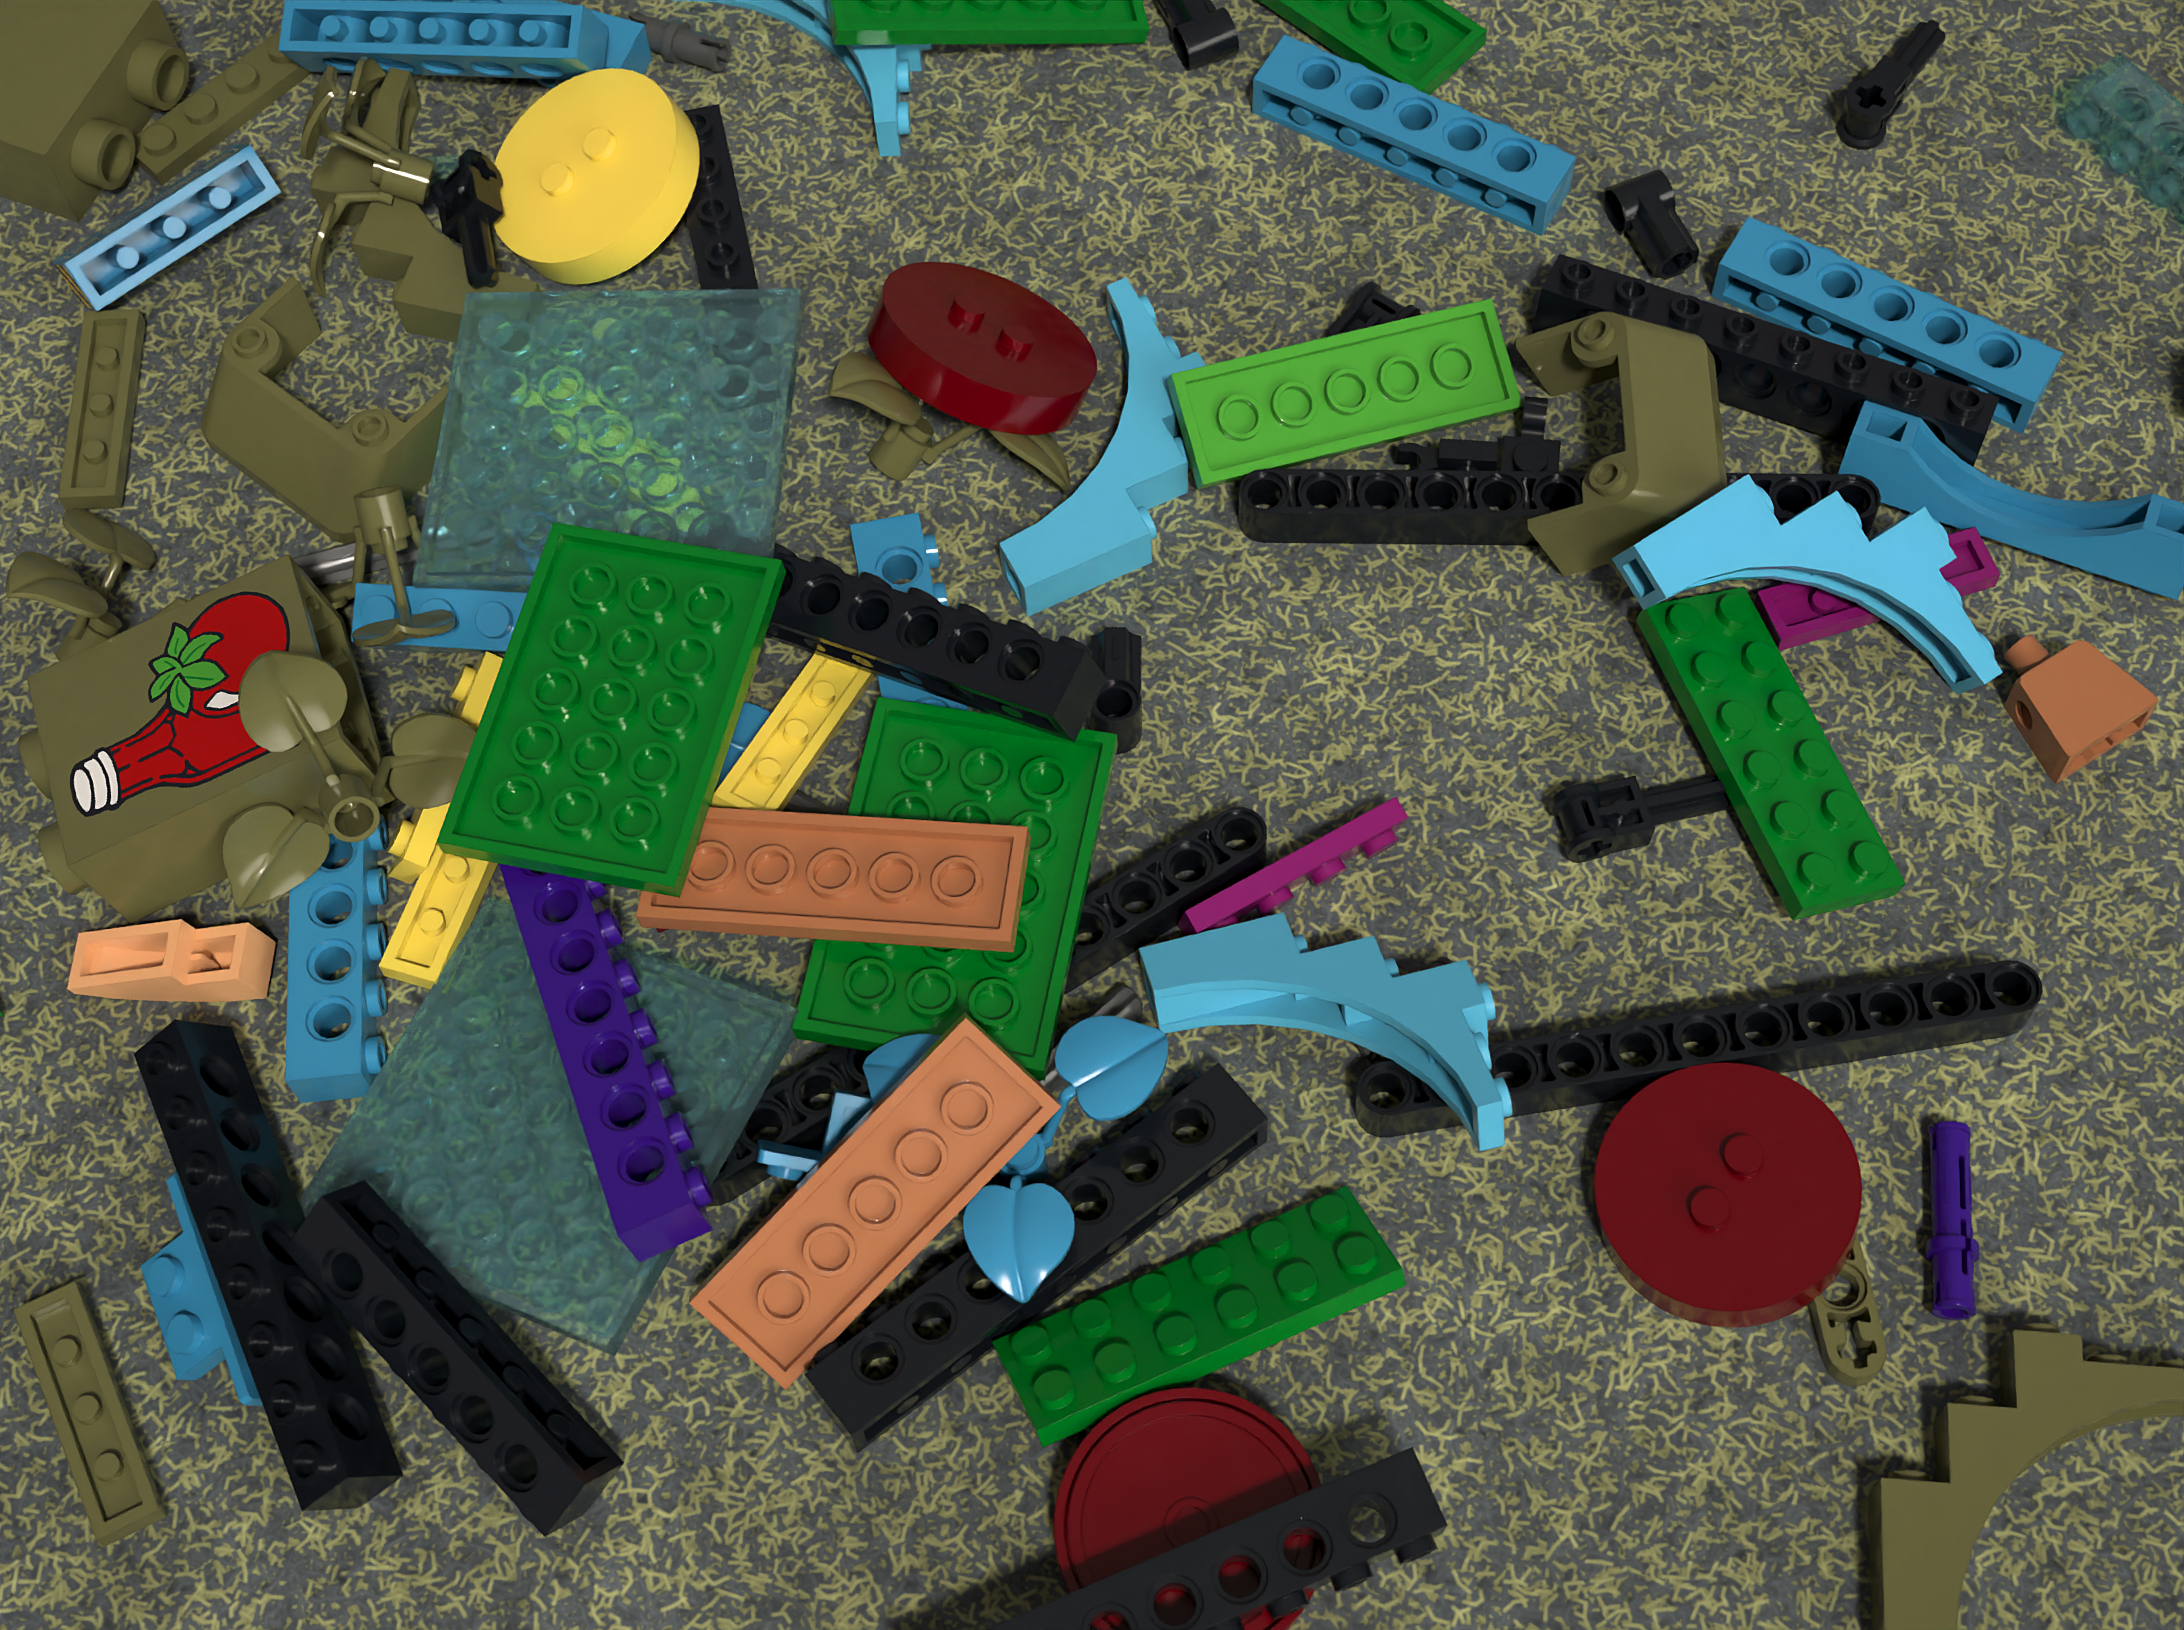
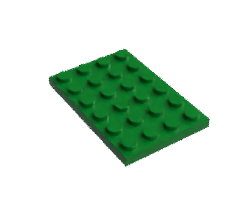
M553 522L436 841L442 852L680 898L786 575L782 560Z
M877 697L847 816L1028 827L1031 842L1015 949L1013 953L815 939L792 1026L795 1039L873 1052L882 1045L904 1036L916 1034L942 1036L965 1012L1037 1080L1045 1081L1117 752V734L1081 729L1075 742L992 714Z

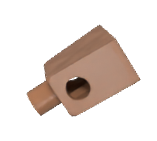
M2030 634L2017 641L2004 656V659L2020 675L2004 704L2005 710L2049 778L2055 784L2143 729L2159 701L2151 691L2087 641L2077 640L2052 656Z

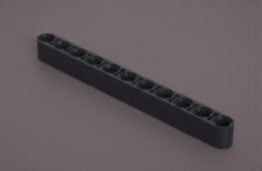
M1260 469L1247 474L1241 481L1238 522L1240 530L1246 537L1262 543L1540 546L1528 530L1527 520L1555 512L1548 509L1551 507L1562 510L1582 504V483L1586 472ZM1726 473L1728 486L1749 474L1755 485L1761 487L1769 495L1774 506V515L1780 524L1795 515L1784 510L1799 513L1811 504L1838 490L1843 500L1857 511L1861 519L1862 530L1868 538L1881 501L1878 487L1871 480L1860 475ZM1265 504L1273 507L1264 509L1256 506ZM1325 505V506H1329V507H1331V508H1329V509H1319V508H1316V507H1314V506ZM1380 505L1385 506L1389 509L1380 510L1373 508V506ZM1440 506L1447 510H1435L1431 507ZM1489 507H1500L1504 510L1496 511L1490 509Z
M1233 807L1225 810L1085 895L1077 935L1092 933L1100 939L1089 946L1075 944L1064 995L1176 927L1184 911L1262 870L1266 862L1267 826L1263 818L1254 810L1245 807ZM1233 840H1244L1249 842L1252 847L1244 851H1236L1227 847L1226 844ZM1183 871H1194L1202 877L1194 882H1183L1175 876ZM1132 902H1143L1151 906L1147 912L1141 914H1133L1124 909L1127 904ZM838 1046L692 1135L695 1148L686 1151L691 1167L699 1165L701 1168L710 1161L720 1160L727 1163L724 1170L718 1176L706 1178L714 1198V1202L707 1204V1206H721L729 1203L772 1176L766 1173L768 1164L759 1163L756 1159L755 1150L757 1143L752 1142V1139L759 1130L766 1127H775L782 1130L779 1137L773 1141L775 1143L811 1150L820 1147L824 1139L830 1106L823 1110H812L806 1107L808 1102L820 1094L833 1096L834 1088L870 1095L866 1076L860 1072L865 1059L872 1052Z
M2004 960L1488 1044L1491 1057V1070L1489 1071L1493 1079L1502 1072H1511L1522 1078L1525 1083L1517 1088H1508L1512 1103V1116L1504 1117L1506 1119L1632 1098L1644 1087L1667 1074L1690 1066L1707 1063L1748 1064L1781 1074L2007 1037L2018 1033L2026 1025L2042 996V981L2037 972L2027 964L2014 960ZM1994 992L2009 994L2016 1000L2019 1006H2009L2002 1003ZM1942 1002L1948 1004L1955 1010L1957 1016L1941 1014L1932 1003ZM1870 1013H1884L1892 1018L1896 1025H1881L1872 1018ZM1808 1023H1823L1833 1031L1834 1036L1818 1035L1810 1029ZM1759 1032L1767 1036L1773 1045L1760 1047L1748 1040L1745 1034ZM1687 1042L1700 1043L1709 1050L1711 1055L1707 1057L1694 1056L1684 1048L1683 1044ZM1626 1052L1638 1053L1647 1059L1649 1065L1633 1067L1622 1060L1620 1054ZM1393 1060L1370 1065L1362 1072L1357 1085L1355 1117L1359 1126L1368 1134L1389 1138L1463 1126L1459 1116L1429 1085ZM1564 1062L1576 1063L1585 1069L1587 1075L1580 1078L1567 1076L1559 1070L1558 1065ZM1387 1092L1394 1095L1400 1101V1104L1393 1108H1380L1375 1106L1369 1098L1373 1094Z

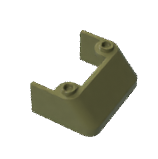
M292 276L226 336L203 412L201 430L209 447L331 539L338 543L347 544L356 541L353 527L360 525L353 498L355 494L378 487L400 486L404 503L406 504L472 440L455 394L446 385L437 391L406 422H403L386 410L368 409L357 413L338 429L273 382L272 379L322 334L300 281Z
M1599 312L1516 339V349L1550 396H1558L1619 377L1625 451L1601 458L1588 469L1582 483V504L1527 520L1528 530L1564 576L1613 563V557L1728 486L1715 360L1700 336L1614 312Z

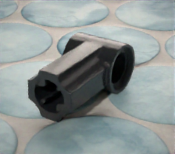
M1155 0L1171 28L1174 48L1185 70L1190 71L1239 52L1237 31L1230 14L1225 8L1216 9L1211 0Z
M1657 169L1605 188L1603 202L1607 218L1617 233L1624 234L1628 232L1654 277H1663L1667 280L1683 274L1687 268L1697 262L1700 250L1675 211V195L1663 171Z
M1105 627L1101 633L1092 635L1090 638V650L1093 653L1091 658L1107 679L1088 714L1089 730L1117 734V755L1134 749L1142 736V638L1140 635L1129 632L1126 627ZM1112 714L1124 715L1122 717L1117 718L1107 717L1108 715Z

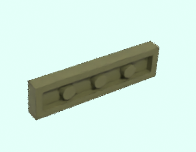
M279 29L134 137V162L157 183L163 186L314 72H309L278 51L281 29Z
M139 309L84 311L58 499L65 510L68 508H78L81 510L122 508L146 324Z
M73 1281L13 1309L95 1540L105 1547L168 1517L83 1288L76 1281Z

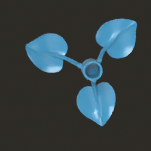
M1116 1016L1090 1017L1069 1028L1062 1036L1055 1054L1056 1070L1059 1076L1069 1084L1060 1092L1057 1098L1060 1101L1061 1108L1047 1121L1043 1131L1040 1134L1036 1133L998 1172L999 1179L1005 1187L998 1185L985 1186L968 1202L963 1216V1230L969 1251L987 1278L1017 1302L1024 1304L1031 1299L1040 1284L1062 1262L1074 1238L1075 1221L1070 1204L1055 1188L1043 1184L1048 1175V1162L1045 1150L1053 1146L1054 1134L1069 1102L1077 1096L1079 1105L1085 1115L1096 1121L1116 1120L1135 1111L1151 1095L1166 1067L1169 1050L1168 1037L1161 1030ZM916 1034L897 1038L882 1045L865 1059L862 1067L868 1082L873 1106L941 1037L940 1035Z

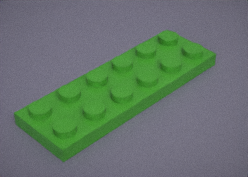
M1492 298L1173 373L1167 378V384L1198 490L1244 479L1247 474L1255 470L1294 467L1514 413L1523 407Z

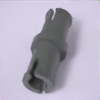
M632 11L628 14L629 20L645 25L650 50L661 53L665 61L679 64L684 60L710 68L715 72H721L725 69L724 63L717 62V59L726 63L729 61L731 45L727 38L715 37L692 30L687 22L674 19L669 23L642 15V13Z

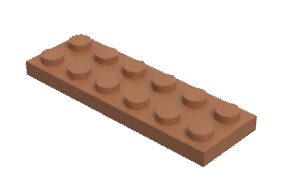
M709 807L680 898L641 890L636 918L641 927L1014 953L1031 836L1026 826Z
M964 1012L690 1295L689 1304L786 1390L811 1365L814 1357L830 1345L1061 1108L1060 1101Z

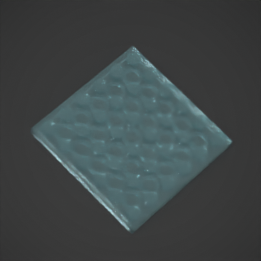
M801 289L466 293L412 580L415 589H470L527 593L553 522L773 558L805 306Z
M488 897L442 970L437 982L434 983L303 1193L299 1204L306 1219L322 1195L365 1179L471 1296L615 1357L676 1247L639 1263L617 1236L513 907ZM617 945L620 958L628 957L642 987V992L633 995L637 1008L645 1007L658 1033L659 1043L651 1046L655 1061L663 1059L677 1089V1094L668 1098L673 1113L678 1111L682 1113L692 1133L695 1148L686 1151L691 1167L699 1165L711 1187L796 1035L793 1033L792 1026L799 1011L797 1008L628 947ZM625 1064L617 1067L612 1074L619 1071ZM643 1116L633 1120L628 1127L638 1123ZM662 1168L652 1172L645 1182L655 1178Z

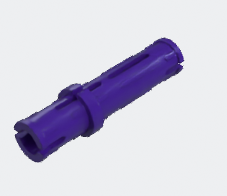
M1944 1121L1935 1123L1934 1127H1928L1932 1230L1931 1238L1926 1241L1925 1251L1926 1258L1932 1262V1314L1935 1317L1946 1320L1969 1319V1316L1976 1315L1973 1272L1974 1263L1979 1260L1980 1256L1979 1243L1973 1239L1971 1128L1964 1123Z

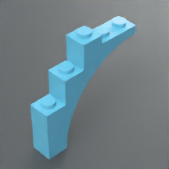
M672 0L716 2L752 9L787 22L817 40L844 64L863 91L875 121L879 157L901 156V135L911 134L909 101L901 102V93L911 91L910 71H922V50H931V44L834 45L825 0Z
M1127 277L1106 285L1108 319L1123 350L1128 373V393L1118 429L1099 464L1068 499L1036 524L999 543L1002 573L1027 617L1152 563L1151 540L1157 538V532L1147 510L1188 493V470L1191 469V464L1167 384V378L1173 373L1206 366L1198 351L1181 358L1173 338L1170 335L1163 337L1157 328V319L1151 302L1146 295L1138 296Z
M1747 474L1612 558L1643 610L1684 590L1725 580L1774 579L1809 585L1853 601L1894 626L1928 657L1957 695L1985 685L2003 673L1994 659L1992 645L1983 634L1975 629L1962 608V599L1959 592L1950 582L1944 579L1939 571L1940 568L1957 557L1949 546L1946 530L1936 519L1931 517L1926 507L1897 520L1868 539L1862 530L1861 519L1857 511L1843 500L1837 490L1780 524L1774 515V506L1769 495L1761 487L1755 485L1750 475Z
M1284 912L1139 948L1146 995L1157 1027L1164 1034L1205 1026L1260 1024L1305 1029L1347 1040L1393 1060L1429 1085L1459 1116L1479 1152L1505 1145L1504 1117L1512 1116L1511 1098L1502 1077L1493 1079L1489 1071L1491 1070V1057L1488 1049L1487 1021L1496 1018L1494 1000L1486 982L1477 984L1467 960L1400 976L1394 958H1383L1374 936L1309 951L1303 934L1293 936Z

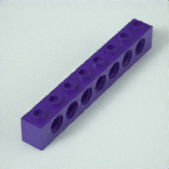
M499 864L617 1236L640 1263L712 1231L705 1205L714 1202L713 1194L700 1166L691 1167L686 1151L695 1148L692 1133L680 1111L673 1113L668 1098L677 1094L674 1080L663 1059L655 1061L651 1046L659 1043L658 1033L645 1007L637 1008L633 995L642 992L639 978L628 957L620 958L617 945L625 942L623 931L612 909L607 908L604 910L600 897L609 894L607 884ZM625 1064L619 1071L612 1074L617 1067ZM643 1116L638 1123L628 1127L633 1120ZM662 1168L655 1178L645 1182L652 1172Z

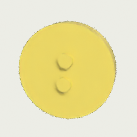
M618 68L599 69L580 74L562 82L528 108L513 126L497 154L494 164L500 171L503 179V185L499 188L503 214L493 223L498 236L508 248L533 270L555 282L575 285L603 281L625 272L641 262L660 246L678 224L691 200L697 182L700 163L699 144L694 126L685 112L659 85L638 72Z

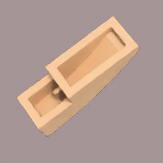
M178 919L78 933L67 989L74 994L125 1000L231 1002L267 998L276 942L249 922L195 929L184 920Z

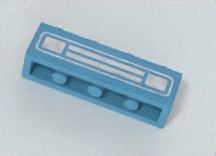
M234 144L52 262L81 304L87 309L99 311L272 199L281 191L252 146L249 144Z

